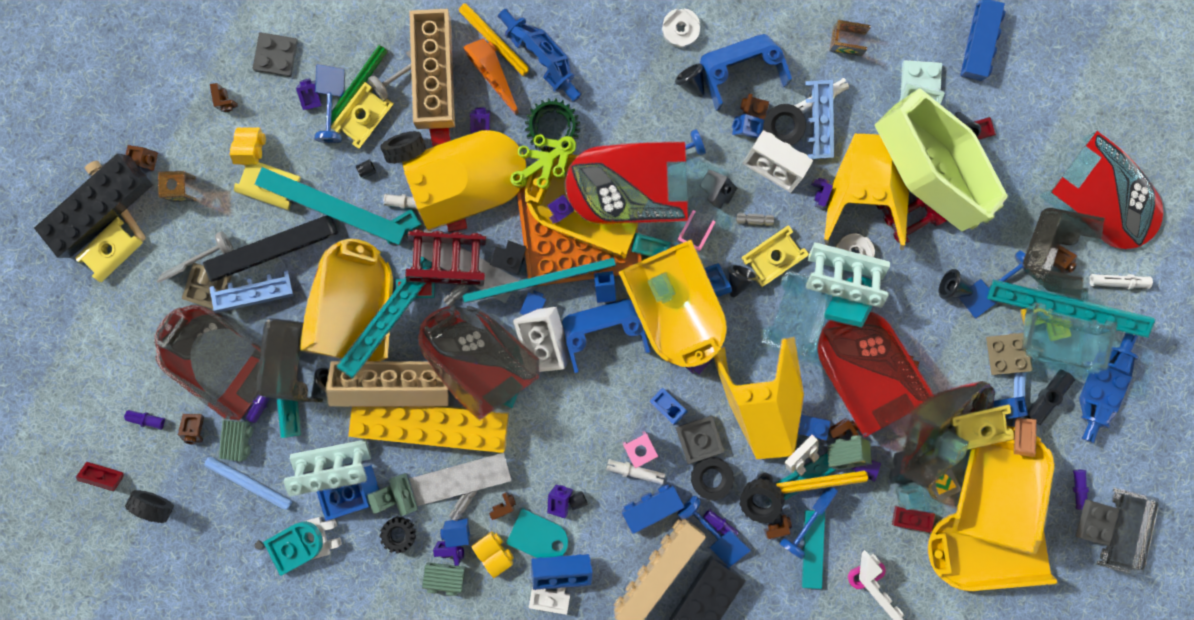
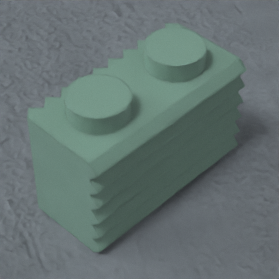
M223 420L218 459L247 460L251 453V446L248 445L249 438L253 434V427L250 426V421Z
M852 436L851 440L848 441L838 439L834 441V444L827 445L828 466L830 468L844 470L872 464L870 441L862 436Z
M427 562L422 589H427L428 593L446 591L447 595L456 596L463 590L466 567Z

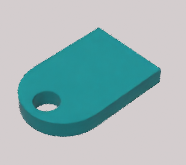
M853 277L844 281L853 283ZM861 277V285L872 288V280L867 277ZM833 296L824 312V317L828 320L862 327L873 306Z
M522 508L506 544L536 558L563 556L566 552L568 536L564 528L559 524ZM556 540L563 543V548L559 551L554 550L552 547V543Z
M302 521L286 528L263 543L279 575L282 576L315 558L322 550L323 537L317 526L311 522ZM309 532L314 535V542L308 539Z

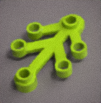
M541 134L536 135L534 143L537 147L543 148L547 146L555 149L551 152L531 150L525 145L520 146L518 154L521 158L526 159L529 157L539 160L522 172L515 171L511 175V183L517 188H522L526 185L527 178L543 167L542 175L537 179V185L541 189H547L550 185L549 178L553 161L559 156V163L553 168V174L557 178H563L566 175L565 167L568 156L576 150L575 140L570 136H564L560 140L547 139ZM543 139V142L538 144V140ZM565 143H569L567 148H563ZM526 149V154L522 155V151ZM562 169V173L557 175V171ZM520 175V179L515 181V178ZM546 180L545 185L541 186V181Z

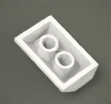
M763 130L742 164L791 193L804 178L813 160L805 153H800L792 148L790 144L777 139L772 133Z
M557 307L537 309L513 320L529 370L532 372L565 369L571 357Z

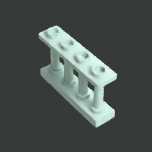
M814 242L808 261L815 262L816 267L815 273H811L806 283L807 289L880 308L883 307L888 298V292L880 290V281L884 279L890 268L889 261ZM824 265L835 267L834 278L823 275ZM843 270L854 272L853 283L842 280ZM862 275L873 277L872 288L861 285Z
M367 440L291 454L289 459L295 476L284 478L283 481L288 496L366 482L367 477L361 461L371 459ZM353 463L352 465L342 467L344 464ZM333 467V469L322 471L324 468ZM314 471V473L303 474L304 472Z

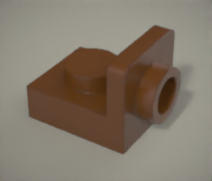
M218 83L210 84L213 106L221 110V112H231L233 108L238 107V103L234 100H227L228 94L225 88Z
M749 93L747 98L742 99L740 109L743 110L742 115L747 114L765 120L770 101L752 97L753 94Z
M128 145L125 155H130L137 166L154 170L158 152L144 147Z
M1056 244L1044 259V261L1060 269V276L1065 277L1068 273L1071 274L1077 267V255L1059 244Z
M202 414L182 415L178 436L184 443L189 445L203 443V438L200 434L204 416Z
M844 418L829 428L828 435L838 439L846 435L848 430L851 436H859L857 433L859 429L853 420L850 421Z
M508 492L502 494L506 505H503V502L493 506V510L489 513L491 520L514 511L516 502L512 494L509 495Z
M781 513L782 525H779V523L767 525L768 528L764 529L765 537L772 539L791 534L790 528H792L790 517H786L784 513Z

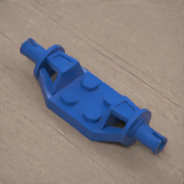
M507 8L503 9L497 17L508 28L505 32V37L510 38L518 49L526 46L529 51L538 57L539 62L547 67L548 70L543 78L553 87L554 93L563 90L572 102L579 99L582 93L571 83L575 75L570 71L569 58L543 29L527 25L526 19L523 17L516 20Z
M1125 332L1120 347H1110L1107 353L1094 361L1079 397L1083 414L1081 418L1088 423L1081 439L1095 443L1099 429L1110 427L1109 423L1117 414L1131 381L1134 361L1138 359V356L1131 352L1138 338L1137 335L1133 336V334ZM1117 354L1118 358L1115 361V363H1109L1112 360V358ZM1091 405L1096 407L1094 418L1091 417Z

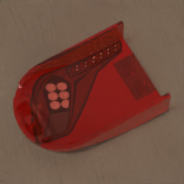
M870 312L862 327L829 320L823 327L817 345L819 360L864 438L910 414L919 404L934 395L895 331L882 316Z

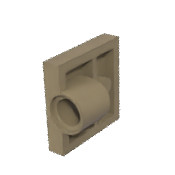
M193 263L182 299L213 309L210 287L214 286L216 292L228 289L227 283H230L232 275L210 282L204 266Z
M1028 332L986 337L991 375L1033 371Z

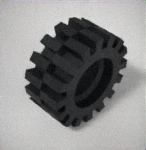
M394 517L388 520L381 528L379 538L382 539L380 541L381 545H385L384 549H389V552L399 554L400 552H405L413 545L417 531L416 528L414 529L413 522L411 523L408 518ZM394 528H402L405 531V539L403 541L396 542L392 539L391 532Z

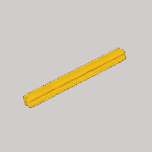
M466 3L460 6L459 12L488 42L490 41L495 46L497 51L522 76H525L530 71V68Z
M866 471L776 483V486L780 487L782 493L785 494L867 482L868 474Z

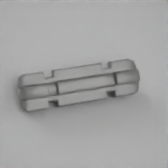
M738 213L736 222L738 224H765L772 226L774 224V216Z
M458 284L443 301L447 306L451 307L455 300L463 296L469 290L468 288L473 285Z
M477 490L462 494L455 505V509L449 514L451 519L458 521L461 518V513L465 512L472 501L471 498L476 495Z

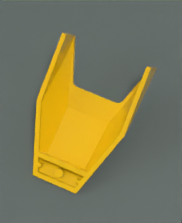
M855 133L832 183L833 187L829 195L825 228V245H829L831 233L846 204L884 205L891 208L900 241V250H904L909 198L908 188L881 137L877 134Z
M795 337L782 339L776 378L768 382L735 385L729 376L725 347H721L713 358L728 403L755 458L767 459L791 456L796 450L804 399Z

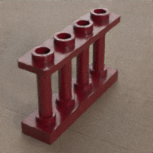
M918 197L916 201L908 205L907 214L919 207H924L927 214L926 217L906 228L905 244L910 242L908 235L929 223L938 226L947 221ZM876 205L879 210L882 209L885 215L883 217L885 223L893 228V236L900 243L891 208L889 206Z
M413 230V232H408V241L414 242L413 265L410 269H406V282L484 286L485 273L479 271L480 245H486V236H482L479 233L463 235L461 232L444 234L442 231L425 233L422 230ZM422 242L433 243V259L430 270H423L420 267ZM441 243L453 244L452 269L450 271H442L440 269ZM461 245H472L471 270L469 272H461L459 269Z

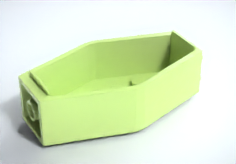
M919 88L896 103L875 124L879 136L906 187L960 231L968 228L972 230L981 222L987 223L995 217L994 213L1004 206L1003 202L1008 196L974 132L922 89Z

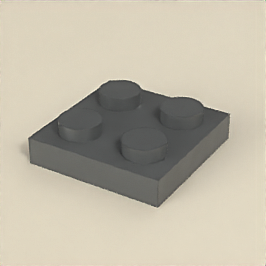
M259 32L252 69L254 71L291 77L298 39Z
M712 415L675 427L687 464L724 453Z
M1085 499L1075 537L1110 546L1119 508Z

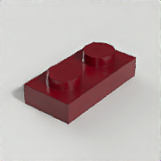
M86 461L76 475V479L79 482L114 492L122 481L124 474L123 472Z
M895 506L892 525L932 533L935 514Z

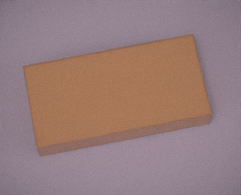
M1015 418L1014 454L1035 457L1036 420Z

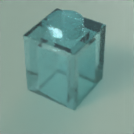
M667 272L648 280V284L657 302L662 301V303L673 299L672 295H675L676 292Z
M947 431L935 440L934 446L936 448L934 455L956 466L966 456L969 442Z
M915 483L895 486L899 506L906 510L926 506L923 487Z

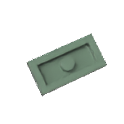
M406 473L390 478L391 490L393 491L400 515H407L418 510Z
M391 485L367 495L374 514L397 504L391 490Z

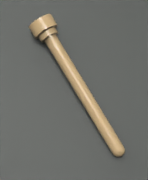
M93 161L85 166V170L92 176L102 165L99 161ZM126 209L121 213L122 217L135 236L144 241L146 238L144 233Z

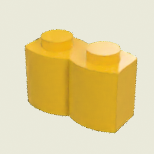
M260 127L236 128L234 141L230 147V157L233 164L257 165L259 159L262 158V146L266 143L265 134L262 133Z
M490 531L473 543L471 547L494 579L513 565L512 559H514V556L509 549L505 550L501 545L503 541L499 534H494Z

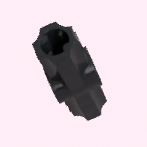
M1060 369L1047 387L1039 392L1037 400L1027 411V418L1034 419L1036 424L1041 425L1054 407L1062 403L1064 394L1076 380L1074 376ZM1051 393L1053 398L1049 402L1048 395Z

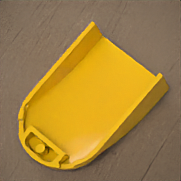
M571 154L568 156L565 167L566 175L563 178H557L553 174V168L558 165L560 156L554 159L549 178L550 185L547 189H541L537 185V179L541 177L543 167L528 177L525 187V199L531 214L538 222L579 242L623 259L626 258L639 223L597 224L583 218L575 209L557 223L553 224L549 219L553 214L548 208V204L562 195L570 203L566 191V178L571 164L578 155ZM603 165L573 166L584 196L594 211L601 217L609 220L630 219L628 215L629 208L646 207L630 204L616 182L631 201L647 205L648 199ZM596 166L601 167L607 173L626 200V207L618 217L606 213L600 207L596 187L581 170L579 176L580 168ZM562 169L557 171V175L562 173ZM546 180L541 181V186L545 185ZM636 209L633 211L634 217L636 218L638 216V214L636 213L637 211L640 212L639 214H641V217L644 212L643 209Z
M344 239L325 251L320 260L306 307L301 340L302 351L342 359L390 298L393 292L392 271L389 263L384 261L380 255L381 252L376 247L363 240ZM390 332L367 361H383L388 358Z
M1007 426V428H1010L1011 430H1013V434H1014V429H1015V427ZM1036 436L1035 457L1014 454V439L971 449L953 533L1036 555L1041 542L1054 470L1051 451L1045 447L1038 436Z
M956 513L940 520L929 536L927 549L930 563L936 574L954 588L965 591L1057 584V579L1050 571L1044 527L1036 555L953 533Z

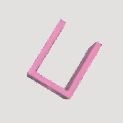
M692 210L688 221H686L676 240L677 243L686 242V240L682 239V236L696 211ZM715 221L710 223L699 246L694 245L697 253L701 251Z
M645 431L637 439L627 444L623 442V446L635 468L658 457ZM639 445L645 446L647 450L646 454L642 457L637 456L635 453V449Z

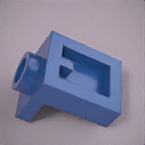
M747 114L736 116L732 124V135H744L758 139L763 131L764 119Z

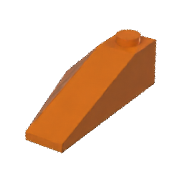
M484 38L464 46L463 48L469 60L514 114L517 115L519 112L495 53L497 51L495 46L490 41L487 43Z

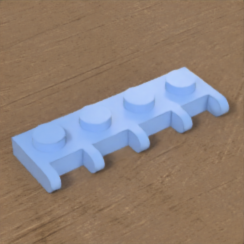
M833 80L805 81V85H812V99H806V103H812V118H806V122H813V137L806 138V142H813V154L807 156L810 159L834 158Z
M288 270L284 271L285 277L272 279L271 274H268V281L254 284L252 279L249 278L247 279L248 285L233 288L232 282L227 283L228 289L217 292L214 286L210 287L214 312L219 313L294 296Z

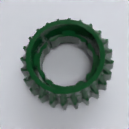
M548 98V102L541 100L540 105L535 104L536 108L530 109L532 114L526 115L529 121H525V125L528 126L525 128V132L529 133L527 139H532L530 141L531 145L535 144L534 138L536 135H539L537 132L539 119L547 113H553L554 110H556L557 114H562L568 122L569 129L565 136L579 139V136L576 134L580 133V128H578L580 121H576L579 115H574L575 109H570V104L564 105V100L558 102L557 98L554 101ZM570 120H571V122H572V130H571V133H570V129H571ZM534 123H535V133H536V134H534V132H533ZM543 139L538 140V144L543 142ZM565 143L563 148H567L569 143ZM544 146L541 148V151L551 152L555 148Z

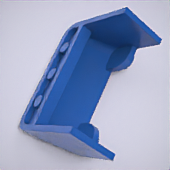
M760 34L706 53L701 57L700 64L703 65V76L716 111L720 110L723 104L717 86L727 80V67L762 55L767 64L776 65L783 87L790 83L792 76L784 54L770 36Z
M630 299L619 300L564 317L562 327L575 373L579 372L574 353L585 348V333L622 323L624 332L629 336L640 335L645 353L650 352L643 325Z

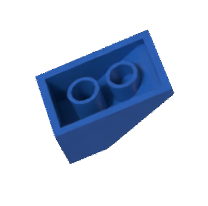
M372 465L363 467L367 477L366 482L316 491L325 521L370 507L367 495L379 490Z

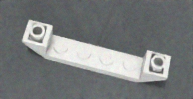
M863 551L859 580L893 620H903L904 614L897 606L893 608L890 604L892 602L891 598L885 592L881 594L878 590L880 585L874 578L883 572L878 566L881 562L874 554L869 555L866 551Z

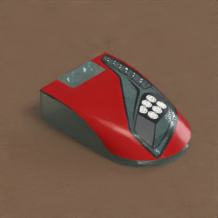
M1098 131L1084 136L1082 140L1086 142V145L1054 188L1041 193L1039 197L1108 247L1123 250L1137 248L1146 244L1156 235L1163 220V204L1159 193L1137 164L1116 144Z
M685 142L606 145L593 147L582 152L570 164L565 176V194L568 202L582 219L598 225L681 223L688 221Z

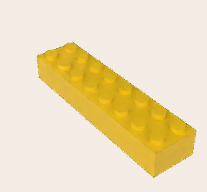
M352 406L348 437L504 453L509 413L493 411L479 421L466 408Z

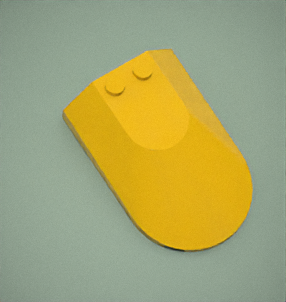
M490 130L479 131L428 148L416 158L403 162L405 176L427 230H435L501 206L512 200L521 188H517L511 183V175L515 171L522 172L526 169L525 159L521 158L518 154L519 146L517 143L500 132ZM520 175L515 178V181L520 179Z
M692 240L683 242L619 271L653 349L661 358L681 367H693L709 361L719 352L726 336V319Z

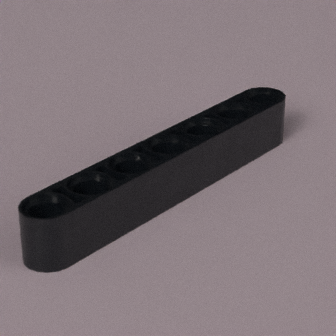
M326 215L203 262V266L210 282L217 281L325 240L332 234L337 235L338 231L332 217Z

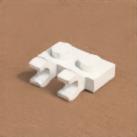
M813 435L785 461L786 468L791 473L796 470L798 475L802 476L806 472V469L803 467L805 460L810 457L812 462L815 463L820 458L817 454L819 449L818 440Z
M321 517L305 520L317 526L323 537L322 550L315 558L327 556L330 554L329 549L342 545L340 537L327 541L325 530L333 529L337 526L336 519L322 522ZM309 532L308 539L314 542V535Z
M532 587L529 608L567 615L570 593H565L566 587L558 588L557 591L547 589L533 590Z

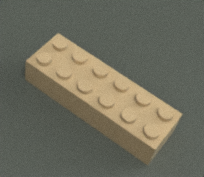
M449 10L409 11L413 123L416 129L455 127L452 33Z
M331 361L326 389L329 406H448L449 389L436 374L429 362L367 361L354 379L336 367L340 361Z
M678 519L672 526L673 532L670 536L668 534L664 536L660 543L662 544L661 548L658 551L654 550L649 557L651 561L647 566L643 565L637 573L639 577L635 582L631 581L625 589L627 593L624 597L619 596L615 601V619H645L706 538L702 530L687 519Z

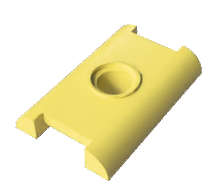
M364 82L331 126L334 131L338 133L342 131L354 140L352 144L358 149L361 148L394 104L388 99L383 101L373 94V88L366 82ZM365 111V118L358 119L359 113Z
M260 162L257 165H243L245 169L240 183H235L234 192L288 211L290 210L292 203L287 201L288 198L254 184L261 167L297 182H300V176Z
M119 217L111 222L75 257L78 262H84L94 272L92 277L101 283L143 243L137 236L131 238L122 229L121 226L124 222ZM111 245L112 252L108 254L107 248Z
M789 225L741 257L744 264L749 263L759 277L757 283L761 287L809 255L805 248L800 250L790 236L793 231ZM772 251L779 253L780 259L778 261H774L771 258Z
M1010 405L950 418V423L955 426L957 440L953 441L956 451H964L1014 439L1013 430L1007 428L1005 414L1011 413Z

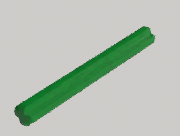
M377 46L333 108L331 125L364 82L368 81V78L387 54V50L383 46Z

